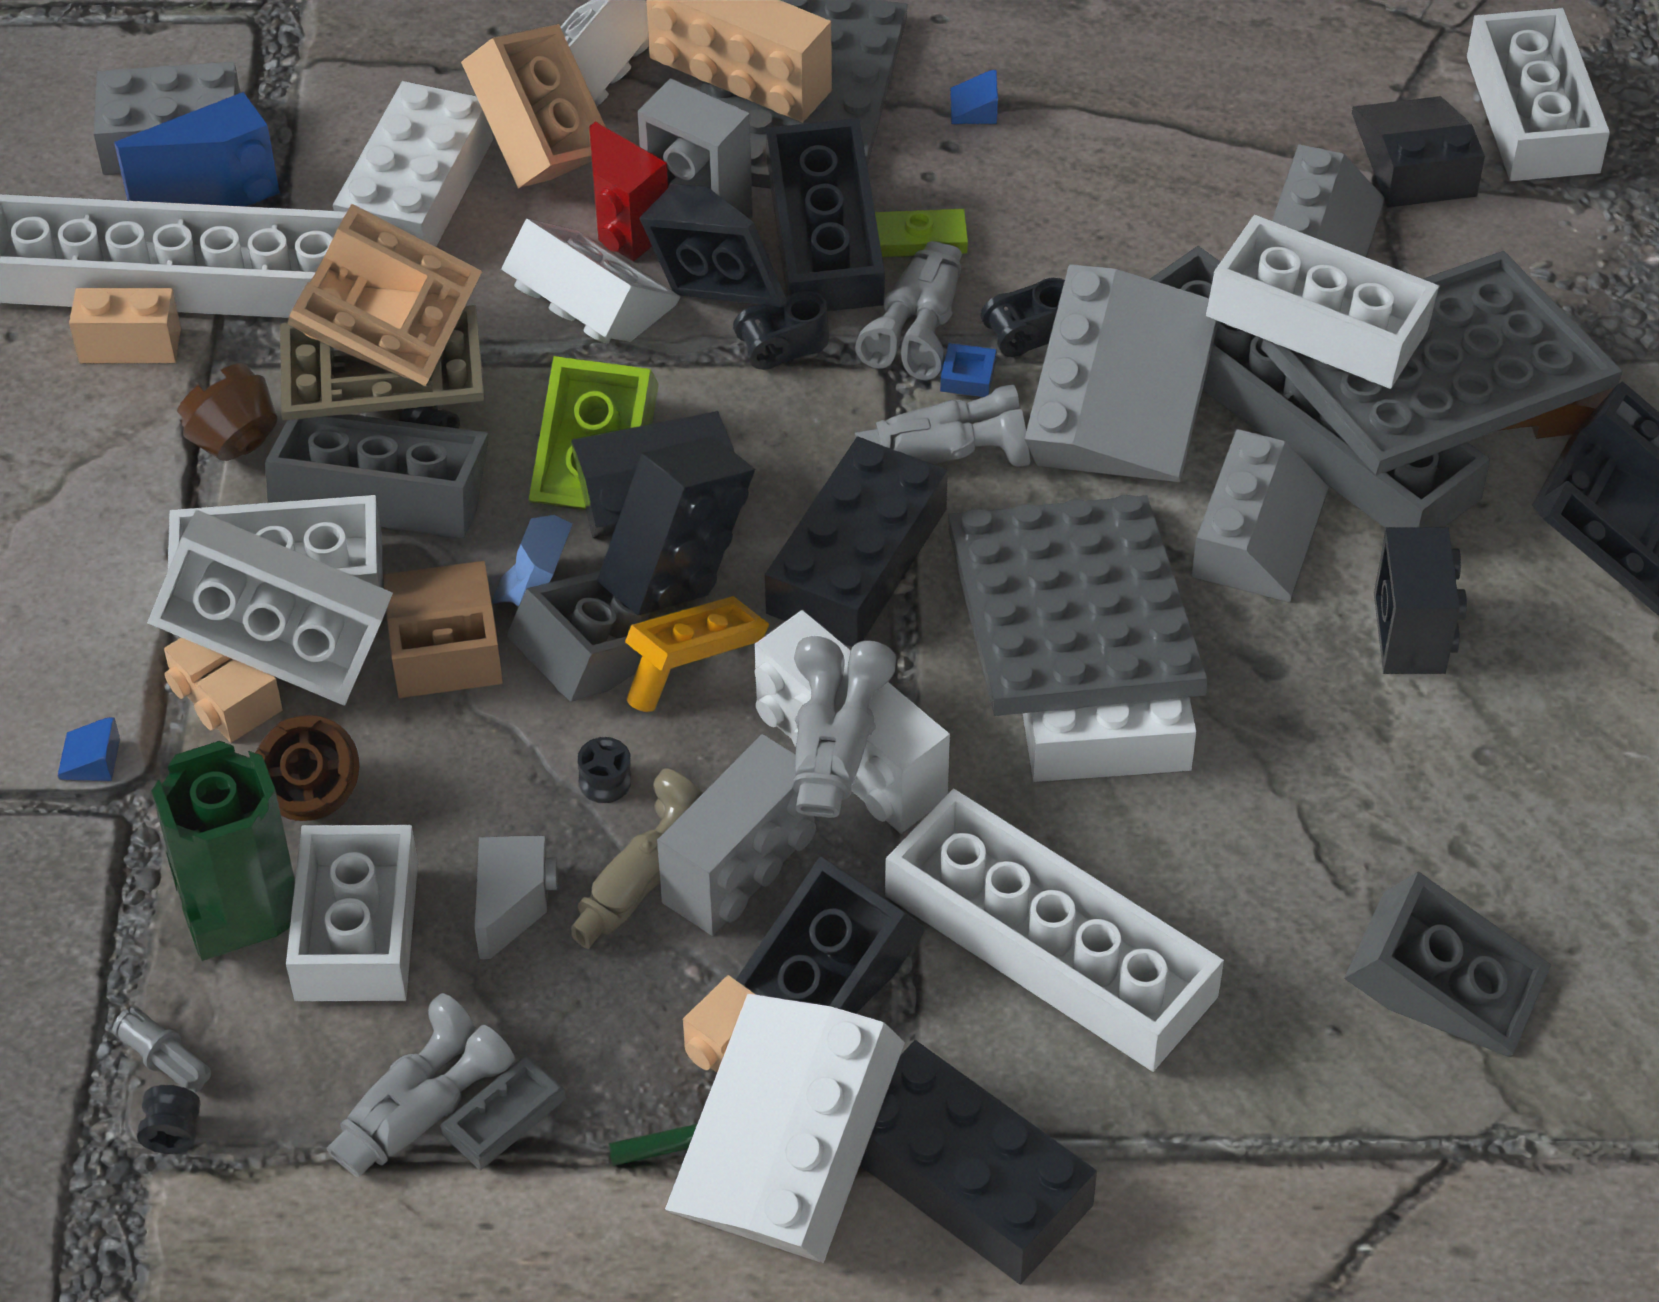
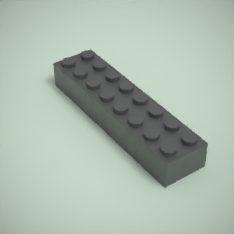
M1197 246L1151 277L1150 280L1209 298L1214 271L1220 264V261L1200 246ZM1218 322L1203 391L1261 435L1286 441L1327 485L1385 529L1386 527H1446L1482 499L1490 458L1468 442L1376 476L1261 349L1263 338L1231 327L1223 322Z

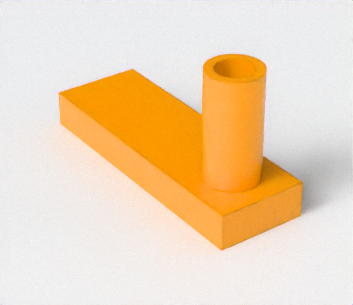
M731 596L631 625L625 643L642 655L626 697L628 704L639 711H654L671 668L754 644L765 637L769 623L737 598Z

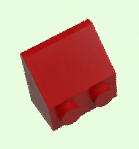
M595 121L589 126L598 241L610 251L618 252L634 262L652 247L639 218L668 189L667 162Z

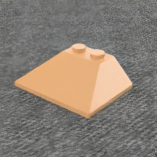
M351 204L310 283L307 282L289 315L288 325L303 332L312 339L319 340L335 349L426 386L482 271Z

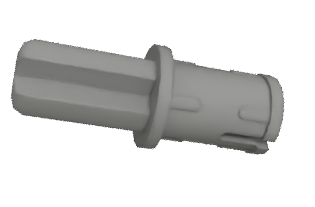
M131 1006L130 1011L125 1009L115 1020L112 1028L113 1034L143 1057V1064L149 1070L156 1071L161 1069L180 1086L194 1093L200 1091L204 1083L210 1079V1067L181 1045V1036L175 1030H165L163 1027H160L139 1007Z

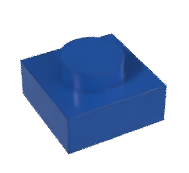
M948 343L941 374L940 392L979 397L989 395L996 364V349Z

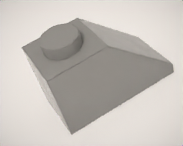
M545 836L479 837L475 934L479 959H491L547 913L548 890L558 889L557 857H547Z

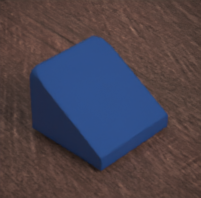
M997 70L987 71L950 88L951 124H997Z
M114 717L104 718L66 733L58 770L59 780L112 781L120 743V735Z

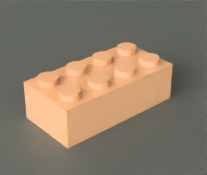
M646 0L650 58L663 65L682 71L701 81L715 85L802 123L832 91L830 20L781 0Z

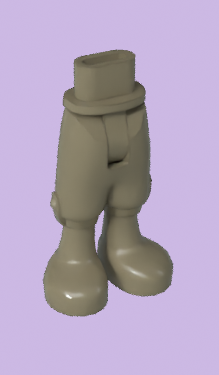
M666 768L662 769L658 774L653 788L658 797L654 808L661 820L655 830L650 829L645 833L635 836L593 882L590 898L584 897L579 902L578 909L581 915L571 926V933L573 939L582 947L589 949L601 933L609 935L619 928L622 923L628 920L646 895L660 884L657 839L703 794L695 784L680 773Z

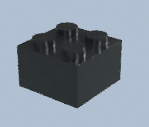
M1386 527L1374 589L1383 674H1446L1450 653H1458L1460 633L1457 620H1465L1467 597L1465 589H1457L1456 580H1459L1461 573V554L1459 548H1451L1449 527Z

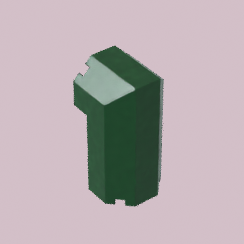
M222 741L175 754L167 766L168 776L162 785L159 779L151 790L167 848L165 852L176 891L178 890L182 902V910L201 961L277 937L288 930L291 923L295 877L277 795L263 756L248 751L249 757L235 752L234 745Z

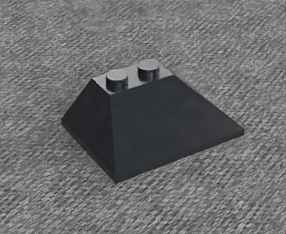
M1622 381L1616 385L1568 439L1532 506L1548 524L1659 616V412Z

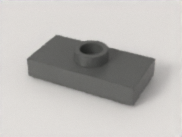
M525 1055L440 1125L442 1135L479 1170H482L566 1100L565 1089L529 1056Z

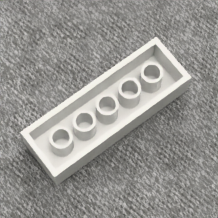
M954 788L886 857L885 896L1152 1072L1155 1071L1219 996L1224 963L1222 958Z

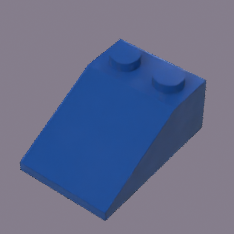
M244 92L114 142L127 201L246 207L280 193L268 125Z

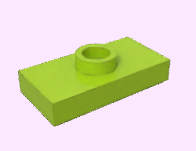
M964 209L875 212L882 257L914 256L916 252L924 250L926 244L931 241L955 246L960 249L962 254L968 252Z

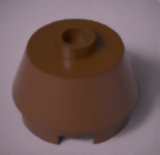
M237 363L221 369L226 378L214 383L205 391L198 384L183 399L177 409V412L183 418L179 421L184 427V437L221 461H229L256 450L263 444L278 420L265 378L261 375H255L246 363Z
M302 715L279 722L265 736L255 752L263 756L276 791L281 816L290 820L312 821L332 814L348 800L358 780L360 768L359 755L354 741L339 724L321 716Z

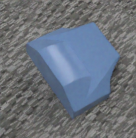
M556 515L531 518L517 552L516 564L501 577L491 601L492 604L513 602L519 607L527 588L549 583L573 523Z

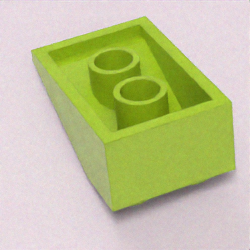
M553 356L529 502L586 510L571 440L652 424L659 383L651 369Z

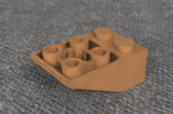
M485 561L383 574L384 589L393 593L386 612L392 662L399 698L503 684Z

